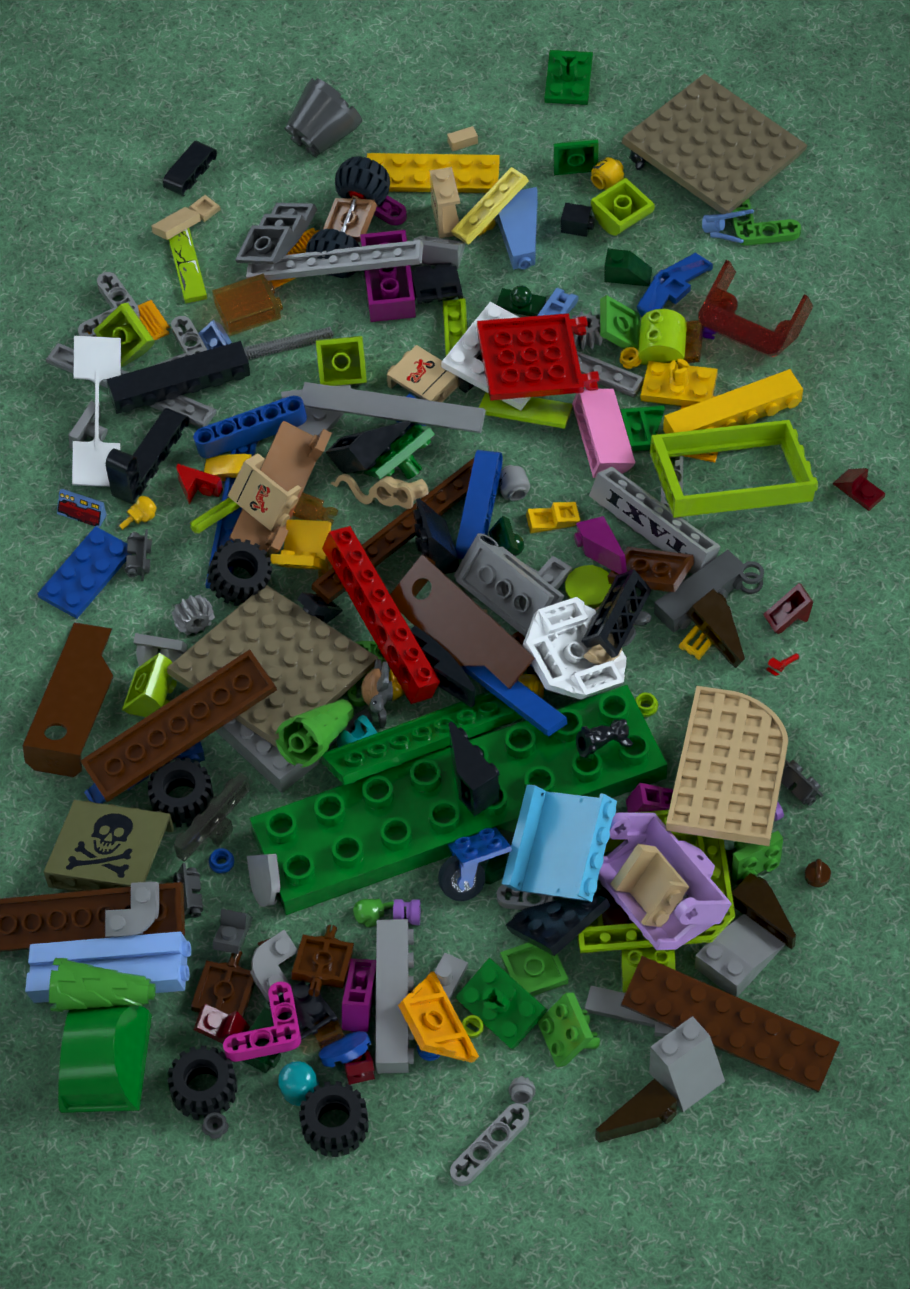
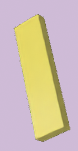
M511 167L451 230L452 234L469 245L529 182L528 178Z

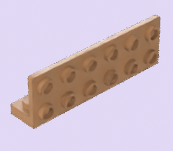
M283 421L260 471L287 492L297 485L300 486L301 490L297 496L300 499L314 465L324 452L332 433L323 429L319 435L314 434L313 436ZM297 504L289 512L290 519L294 513ZM242 508L229 538L232 541L241 539V542H245L247 539L250 540L252 545L257 543L260 545V550L264 549L267 552L266 558L270 557L271 559V554H277L280 551L288 530H286L285 524L283 527L278 526L270 531Z

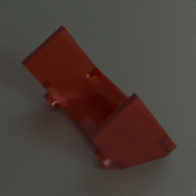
M725 260L698 313L700 323L703 327L766 356H778L799 336L813 308L812 302L804 294L791 320L780 322L775 331L735 314L738 308L736 297L726 292L736 271L731 262Z

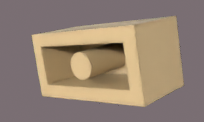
M472 126L447 134V140L451 150L456 151L478 144V135Z

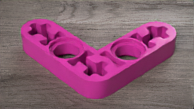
M276 982L268 990L274 1026L228 1036L223 1042V1049L227 1059L238 1062L291 1051L300 1045L301 1035L292 988L288 983ZM279 993H283L285 1002H279ZM283 1012H289L292 1014L291 1017L286 1020H281L278 1018L279 1014ZM286 1035H291V1039L286 1040ZM273 1037H277L278 1042L275 1043ZM265 1038L269 1040V1043L265 1046L259 1047L255 1045L259 1039ZM248 1042H250L251 1048H247ZM238 1045V1050H233V1046Z

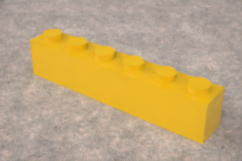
M791 369L664 415L663 431L667 434L752 424L762 417L773 416L780 410L798 406L802 402L803 388Z

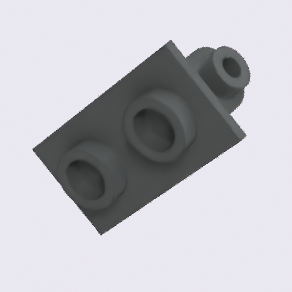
M145 529V536L132 532L127 538V554H136V556L127 555L125 572L129 577L140 575L141 581H144V574L150 571V559H146V553L151 554L152 539H147L148 529Z
M785 759L786 764L784 765L781 783L788 789L796 783L797 786L791 792L804 805L811 806L816 801L815 796L817 794L821 797L824 796L818 790L821 785L810 776L806 779L801 774L804 769L794 760L789 763Z
M182 863L178 872L174 873L173 883H183L184 917L186 914H191V917L194 918L200 917L201 912H203L202 894L192 893V891L200 892L201 890L200 873L194 867L186 870V864Z

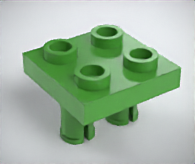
M779 831L772 833L770 846L734 842L737 852L733 853L731 877L736 885L741 883L750 873L757 877V874L762 871L770 872L779 866L783 846V837Z
M565 993L538 1021L539 1028L556 1067L566 1066L582 1049H597L600 1045V1039L597 1037L598 1034L591 1032L588 1026L590 1016L586 1015L588 1013L587 1010H581L574 993Z

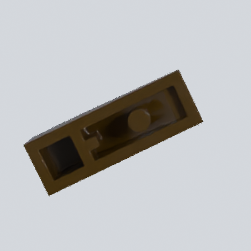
M712 589L697 601L686 614L726 660L737 668L745 660L733 616L725 597Z
M750 873L732 892L734 908L747 915L792 950L795 947L796 934L772 888L765 879Z
M653 1079L596 1128L595 1139L600 1143L653 1129L663 1122L668 1124L677 1114V1099L656 1079Z

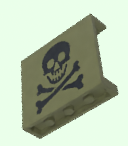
M74 800L44 869L48 887L78 892L131 887V883L145 882L165 831L172 833L174 831L170 814L161 811L154 812L139 808L120 807L114 804L107 805L93 803L92 801Z

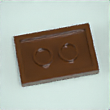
M627 547L624 551L627 572L635 569L652 590L676 592L695 563L694 557L691 554ZM612 570L607 576L609 584H612L615 577L619 575Z

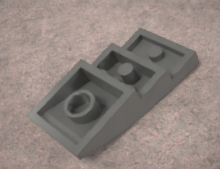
M276 203L271 214H264L259 225L251 226L235 261L237 263L276 264L294 247L308 228L317 211L316 206L313 203Z

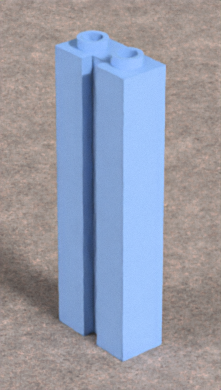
M181 931L30 944L28 959L30 972L27 973L25 992L33 1003L49 1002L51 970L58 971V965H52L55 958H67L69 961L117 970L122 973L145 976L151 979V983L156 984L155 993L185 991L186 981L189 980L187 957L191 956V945Z

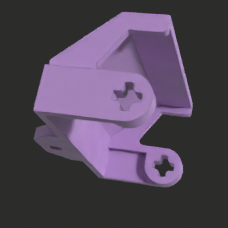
M616 813L611 823L610 838L625 840L609 855L603 856L604 861L600 868L598 879L656 950H676L713 925L720 924L732 903L711 880L715 865L704 852L686 841H678L671 831H666L665 824L655 813ZM637 844L655 846L689 886L686 893L690 898L682 899L662 927L643 925L641 921L647 913L630 893L615 891L610 884Z

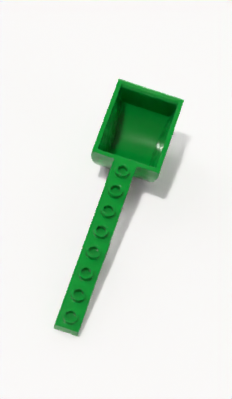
M113 1006L68 1011L63 1031L59 1065L58 1103L61 1113L140 1110L152 1014L148 1009L143 1006Z

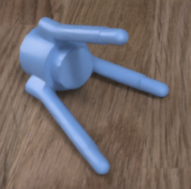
M754 210L704 215L702 219L703 231L710 233V236L713 238L743 243V239L720 233V230L725 228V219L752 214Z

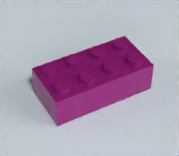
M406 230L360 234L361 247L407 241ZM410 265L364 270L370 322L416 317Z

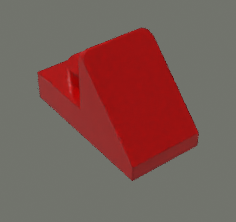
M177 464L178 480L189 504L197 490L205 496H220L223 491L221 477Z

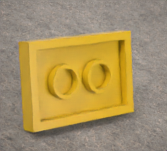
M677 359L678 364H676L675 360L671 363L648 361L641 391V401L688 407L713 398L718 369L690 366L683 359Z

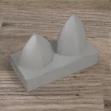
M135 633L133 642L137 645L136 656L139 666L157 655L158 650H160V654L174 662L186 652L188 646L181 640Z

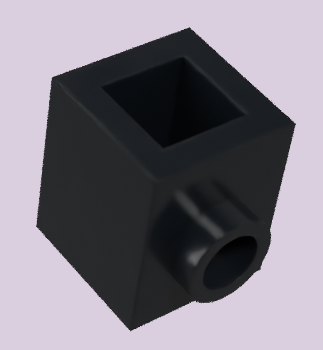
M565 202L561 216V233L587 237L589 230H593L595 225L592 207Z

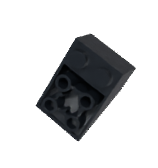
M405 421L340 437L326 451V454L344 474L356 473L361 470L368 471L376 464L375 460L379 456L384 455L391 449L390 444L394 440L400 439L406 433L405 429L411 423Z
M420 498L416 499L417 509L413 510V515L416 522L414 529L417 536L415 543L418 552L421 551L423 555L434 560L435 566L444 574L456 572L459 567V561L446 520Z
M451 721L449 722L450 751L458 795L461 802L475 817L499 801L500 785L498 776L500 774L493 763H488L485 760L481 749L477 745L473 746L470 743L466 732L461 727L457 728Z

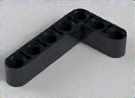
M165 408L133 455L115 448L109 452L105 466L112 496L128 503L136 504L134 501L138 495H142L148 486L146 484L149 479H153L159 470V464L165 461L171 452L170 448L172 445L178 442L182 436L181 432L185 427H188L189 416Z

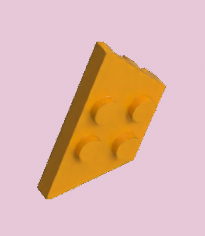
M434 971L430 972L401 1001L398 1007L421 1051L466 1062H475L479 1055Z

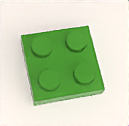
M605 295L600 299V336L622 349L634 347L638 350L640 314Z
M529 942L500 952V957L507 973L532 996L568 984V977L558 954L553 956Z

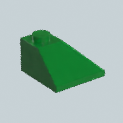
M579 139L553 144L554 176L591 172L592 168L598 163V139Z

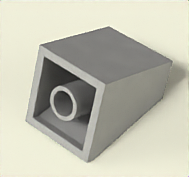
M693 1016L650 1047V1075L677 1099V1106L683 1112L725 1082L711 1037Z

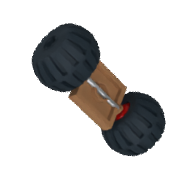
M361 156L351 157L341 164L335 176L336 192L341 198H335L323 230L314 234L306 246V253H322L323 251L327 253L335 249L360 247L358 242H361L360 234L367 233L376 207L384 201L389 193V174L381 164ZM325 255V257L319 256V257H317V258H318V259H322V258L329 259V257L332 256V255ZM356 271L326 275L338 278H348L351 277Z

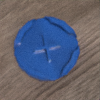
M364 1031L352 1032L331 1041L323 1047L318 1056L326 1067H335L334 1062L338 1061L346 1064L364 1054L368 1049L367 1045H371L368 1034Z

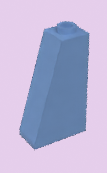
M537 187L520 190L496 216L513 270L518 268L528 269L530 266L535 265L538 207Z

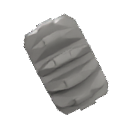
M581 311L579 316L573 315L572 319L586 316L588 325L585 327L586 335H576L573 332L575 346L581 344V348L584 350L586 345H589L593 350L594 343L601 346L602 339H605L600 336V315L593 316L591 311L588 314H584Z
M200 594L195 597L190 595L186 600L182 599L180 604L174 605L175 610L171 612L176 628L186 635H190L192 632L196 635L200 630L205 631V627L212 625L211 620L215 618L210 601L207 598H203Z

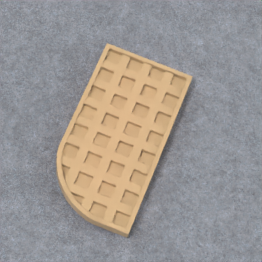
M696 686L667 817L666 831L770 846L788 748V735L782 721L769 707L743 693Z

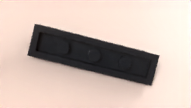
M635 569L615 577L581 641L586 648L600 644L611 658L618 656L651 592V588ZM635 585L642 591L640 596H636ZM627 601H630L631 613H628ZM618 617H621L622 619V630L619 629ZM609 634H613L614 646L607 639Z

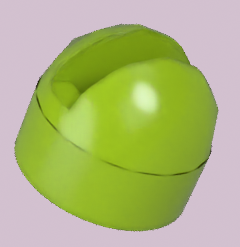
M467 1016L462 1022L470 1038L478 1037L483 1032V1022L478 1016ZM468 1023L479 1030L474 1032L467 1027Z

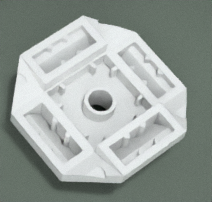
M578 597L538 609L532 618L522 646L535 657L531 664L546 690L553 691L557 695L584 699L620 686L624 682L627 658L623 651H621L614 661L597 665L583 657L592 647L586 648L581 641L597 611L584 605V602Z

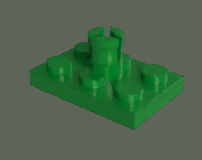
M550 50L544 103L588 105L593 52Z
M414 424L400 439L394 440L390 444L391 449L384 455L379 456L375 460L376 464L370 470H364V472L369 476L382 479L386 476H391L395 472L394 468L398 466L407 479L413 478L422 470V467L414 459L412 453L418 448L423 449L429 445L430 439L435 435L430 427Z
M488 958L455 997L473 1015L478 1016L483 1024L512 1050L519 1045L548 1011L545 1006L491 958Z

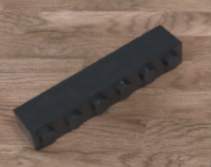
M237 341L106 380L115 412L119 414L122 412L127 413L143 406H152L157 402L167 399L172 400L184 394L197 393L202 389L212 386L217 387L229 381L241 380L250 376V368L242 343Z

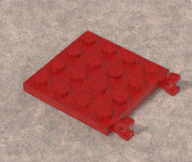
M568 313L477 321L476 328L490 401L583 393L584 387L587 390H598V371L581 374L573 332L576 335H586L585 327L588 325L586 316L570 319Z

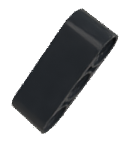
M197 140L194 141L166 173L163 179V187L184 197L187 189H191L198 181L196 179L199 175H203L210 167V162L216 160L217 150Z

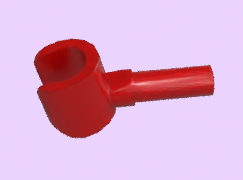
M795 653L781 662L773 657L769 660L768 665L782 672L788 664L799 659V655ZM769 667L766 669L774 676L779 675V673Z

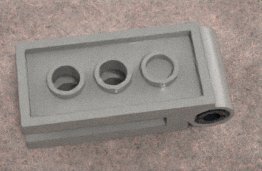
M478 533L454 574L457 579L456 581L526 637L535 612L538 609L561 602L564 595L504 547H498L499 545L494 539L485 534Z

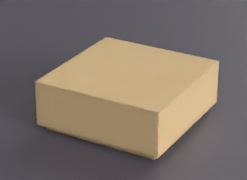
M206 195L189 206V209L200 213V219L203 222L221 210L220 206Z

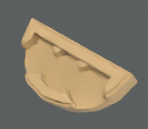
M609 634L607 639L614 646L613 634ZM600 644L593 646L583 656L589 662L597 665L614 661L617 658H611Z

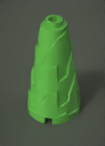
M340 699L291 717L281 723L276 731V734L279 733L276 745L284 759L294 766L298 763L303 764L301 767H308L317 762L328 750L330 743L347 727L349 721L354 717L352 704L347 700Z
M55 958L52 965H58V971L51 970L49 985V1003H53V1006L50 1007L51 1011L63 1012V1010L113 1006H143L149 1004L150 999H155L156 984L151 983V979L145 976L69 961L67 958Z

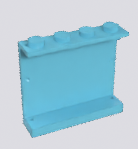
M527 784L511 845L512 851L509 852L502 884L515 891L592 902L597 889L600 868L604 861L603 856L606 844L610 838V828L616 813L617 801L603 793H600L599 798L547 792L535 785Z

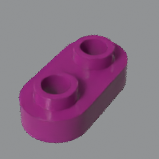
M388 195L379 204L382 206L376 207L374 212L376 217L393 226L401 225L407 219L406 207Z

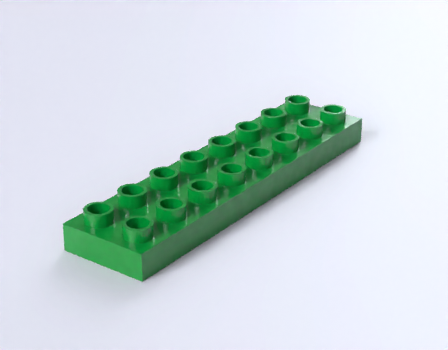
M628 685L556 709L567 717L568 724L549 737L525 720L469 740L473 746L477 745L481 749L485 760L488 763H493L500 774L498 776L500 785L499 801L475 817L459 799L449 747L406 762L400 766L381 771L376 775L359 779L355 783L341 785L249 818L252 834L260 853L277 855L280 877V891L277 892L285 914H292L450 857L452 852L448 844L454 843L461 837H471L479 834L483 829L497 828L498 831L503 829L515 832L527 784L535 785L547 792L597 798L600 797V793L614 798L633 791L639 783L650 785L667 779V763ZM625 719L629 726V736L627 738L633 742L631 747L622 746L619 742L612 740L599 750H596L595 753L588 755L587 758L580 756L576 747V735L583 726L591 729L601 725L611 726L614 720Z

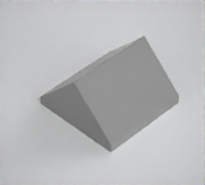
M424 235L414 238V241L421 240L424 245L422 264L451 263L452 266H456L459 269L466 243Z

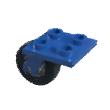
M486 828L481 830L479 834L471 837H461L454 843L448 844L452 857L447 859L439 870L438 881L441 890L447 897L455 901H467L480 893L485 883V872L479 862L512 851L511 845L497 828Z

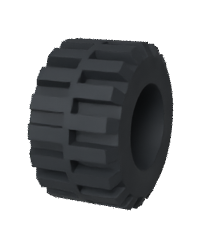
M235 539L234 543L229 540L225 542L224 546L221 544L218 547L207 572V581L211 583L210 589L212 592H217L215 596L218 599L222 597L225 599V603L229 604L231 601L234 602V606H239L241 602L244 603L252 595L258 594L259 590L266 587L271 577L272 566H270V557L266 558L267 552L264 549H259L260 545L257 543L252 545L250 540L247 539L245 542H241V539ZM228 567H242L249 572L251 578H237L229 571Z
M175 758L174 762L169 761L163 767L157 769L156 773H151V781H148V794L154 812L161 811L170 814L172 823L174 822L177 828H182V823H186L187 827L193 826V820H196L197 823L201 822L202 814L207 817L209 808L213 807L214 794L210 775H208L205 767H201L199 762L195 761L192 763L189 758H185L184 761H181L180 758ZM179 786H188L194 789L188 796L182 798H173L168 795L172 789Z
M203 1045L198 1050L194 1046L189 1048L190 1052L185 1053V1051L179 1054L180 1059L175 1058L173 1060V1068H169V1078H167L171 1098L178 1111L182 1109V1113L186 1117L192 1113L194 1120H199L200 1115H203L205 1119L208 1114L213 1112L221 1114L220 1110L222 1108L227 1111L230 1108L229 1101L234 1103L236 1099L235 1093H237L238 1088L231 1060H227L226 1054L223 1051L218 1053V1049L215 1047L207 1050V1046ZM200 1074H210L217 1078L216 1083L204 1091H195L188 1087L189 1082Z
M330 1081L324 1082V1087L320 1088L319 1085L313 1087L314 1093L309 1091L305 1095L306 1101L302 1100L299 1118L302 1134L306 1143H311V1149L316 1152L320 1148L321 1155L327 1156L328 1151L332 1152V1157H338L339 1151H343L344 1155L350 1153V1147L356 1150L359 1147L358 1141L364 1142L366 1138L365 1132H368L369 1128L366 1102L364 1098H361V1093L357 1089L353 1091L352 1086L349 1084L343 1087L342 1082L336 1081L335 1085H330ZM330 1110H342L349 1115L348 1120L338 1127H326L319 1122L320 1117Z

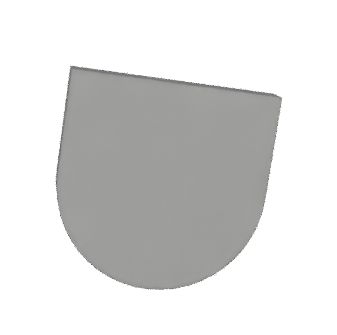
M260 854L247 856L251 889L257 903L262 907L275 905L277 902L275 898L276 893L280 891L277 855Z

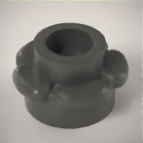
M217 1112L208 1114L202 1125L203 1133L209 1135L212 1139L220 1138L229 1128L226 1117ZM214 1124H217L218 1127H217V1128H213V1125H214Z

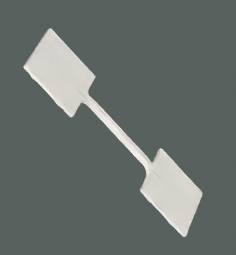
M74 336L73 379L92 380L95 384V438L90 442L73 441L72 485L110 487L105 466L106 458L113 448L120 450V443H105L99 439V383L108 378L121 375V338Z

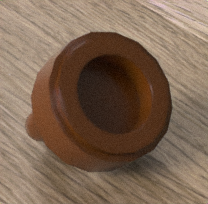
M816 859V861L808 864L805 870V880L813 887H823L830 881L831 870L821 859Z

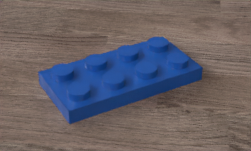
M95 526L37 593L38 598L78 619L126 562L127 555H132L127 554L128 544Z

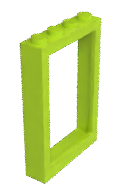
M790 420L651 436L650 455L673 518L812 502L814 493L818 490L817 478L813 477L811 473V464L809 461H806L804 447L799 444L797 430L793 429ZM781 445L796 483L684 496L670 457Z

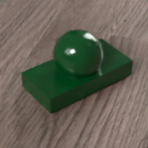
M523 285L514 287L512 290L502 288L496 305L511 313L537 316L546 303V297L532 294L530 289Z
M502 516L489 530L490 537L498 543V547H504L514 556L522 553L524 541L521 536L513 533L509 518Z

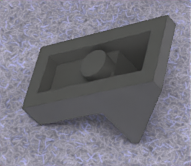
M221 909L220 927L213 940V949L238 954L251 926L253 917L246 913Z

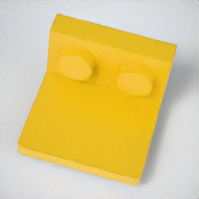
M288 519L286 522L288 533L284 540V549L281 550L280 554H271V564L286 568L326 570L328 558L322 547L329 531H331V522Z

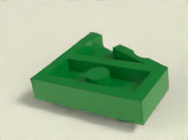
M664 406L620 409L632 452L650 450L651 436L658 433L665 410Z

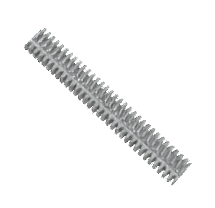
M326 327L323 330L318 329L317 331L306 332V334H297L295 337L294 335L292 337H284V340L281 338V340H272L270 343L267 341V343H259L256 346L250 345V347H244V351L248 360L249 357L254 359V356L257 358V355L260 357V354L263 357V353L264 356H266V353L268 355V352L271 355V352L274 354V351L277 353V350L280 353V350L281 352L282 349L285 351V348L288 351V348L289 350H291V347L296 349V346L299 348V345L302 347V344L304 347L305 344L307 346V343L310 345V342L312 345L313 342L316 344V340L332 339L333 332L331 327Z

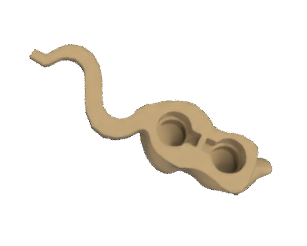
M341 474L335 482H331L335 487L339 486L341 481L348 483L355 497L363 504H370L377 498L383 505L390 507L399 505L405 509H411L416 499L422 498L429 493L427 484L423 479L408 483L403 480L394 479L391 476H386L370 488L368 495L362 493L358 484L350 475Z

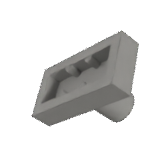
M93 401L90 402L69 434V447L72 449L73 441L84 442L87 436L95 438V402ZM99 425V439L103 441L108 429Z
M444 953L434 972L450 1000L468 968V962Z

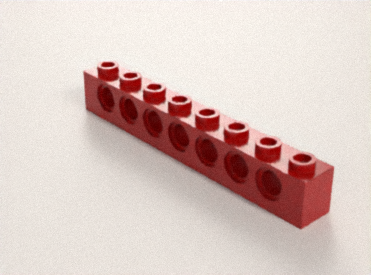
M351 526L329 531L322 549L398 683L401 685L410 704L432 698L440 680Z

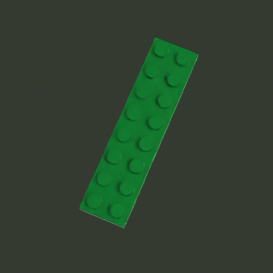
M488 691L475 696V705L472 708L461 701L325 752L321 756V762L343 785L352 784L359 779L376 775L388 768L400 766L404 762L415 758H421L425 754L445 749L450 745L449 722L451 721L457 728L461 727L469 739L475 735L487 733L499 726L511 724L513 721L523 717Z

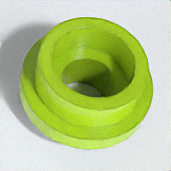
M641 693L635 698L643 717L652 716L657 712L658 701L651 693ZM647 703L650 707H642L641 705Z

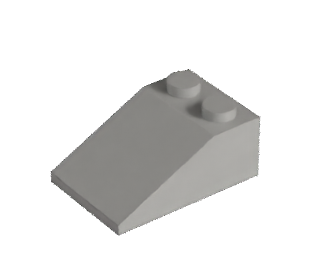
M743 914L728 925L713 942L706 943L696 954L695 969L727 993L738 997L785 946V943Z

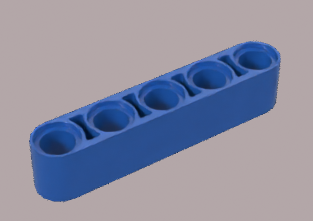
M293 395L196 430L193 438L198 454L203 458H211L276 435L283 421L295 427L301 426L306 422L307 414L302 398Z
M476 451L456 543L458 559L464 558L478 533L488 536L503 463L501 452Z

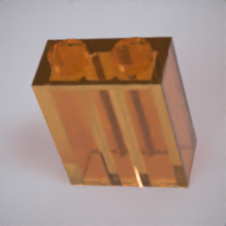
M264 273L212 290L214 304L229 336L281 319L282 302L279 297L275 298L274 286L271 281H267Z

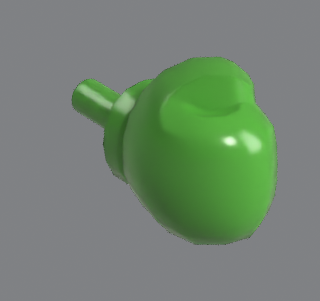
M362 899L356 902L353 907L354 917L359 924L369 928L377 925V920L384 916V910L393 908L394 901L382 904L380 899Z

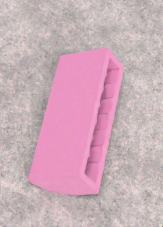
M584 389L583 393H576L572 405L593 478H596L597 473L610 467L615 468L621 474L630 470L635 464V459L614 389H598L594 391Z

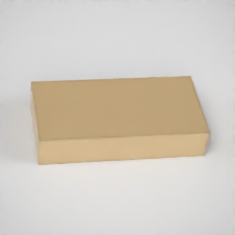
M184 207L151 226L152 232L168 240L200 222V213Z

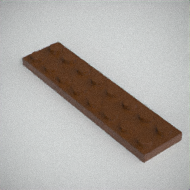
M249 649L80 761L108 802L277 691V688Z
M183 883L159 884L158 918L143 932V935L181 931L183 936H185ZM131 887L0 899V952L29 950L30 944L108 938L105 937V910L131 909Z
M644 956L641 957L621 1002L622 1007L672 1029H676L693 1016L710 1035L714 1047L817 1092L820 1091L840 1043Z

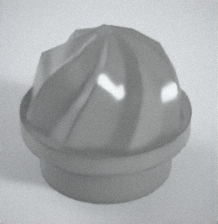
M520 1076L514 1078L509 1086V1094L515 1103L527 1104L532 1101L536 1093L534 1083L528 1077Z

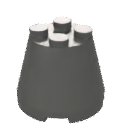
M312 78L306 84L284 128L292 136L290 139L300 147L304 144L308 147L306 149L307 152L315 158L353 132L362 123V118L353 106L348 108L349 105L340 97L341 94L319 78L316 80Z

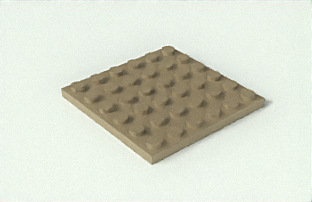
M705 73L628 132L622 139V144L721 214L734 211L797 159L807 148V144Z
M266 585L264 589L258 591V594L252 595L169 665L167 673L190 689L250 649L276 686L277 691L234 719L277 747L276 740L279 739V733L276 734V731L281 723L296 715L337 701L374 668L378 657L317 617L309 615L303 608Z

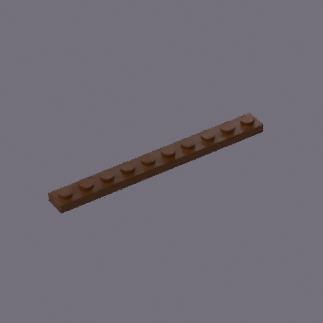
M474 458L430 491L428 495L421 498V500L440 516L456 505L467 495ZM416 503L411 509H407L362 544L374 568L416 536L414 529L416 522L413 515V510L417 509ZM333 568L313 582L311 588L327 604L346 591Z

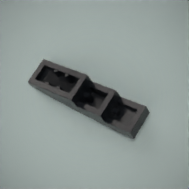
M417 626L410 629L440 680L438 686L472 708L475 705V687L465 671L435 639Z

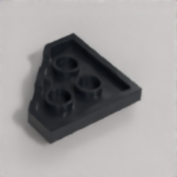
M594 893L592 902L562 898L524 908L506 924V927L515 936L555 956L611 905L607 898L597 893Z

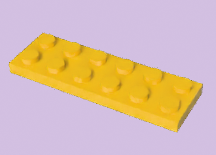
M367 153V158L378 162L387 170L390 178L389 191L431 192L430 170L452 167L457 190L460 193H487L499 180L500 155Z

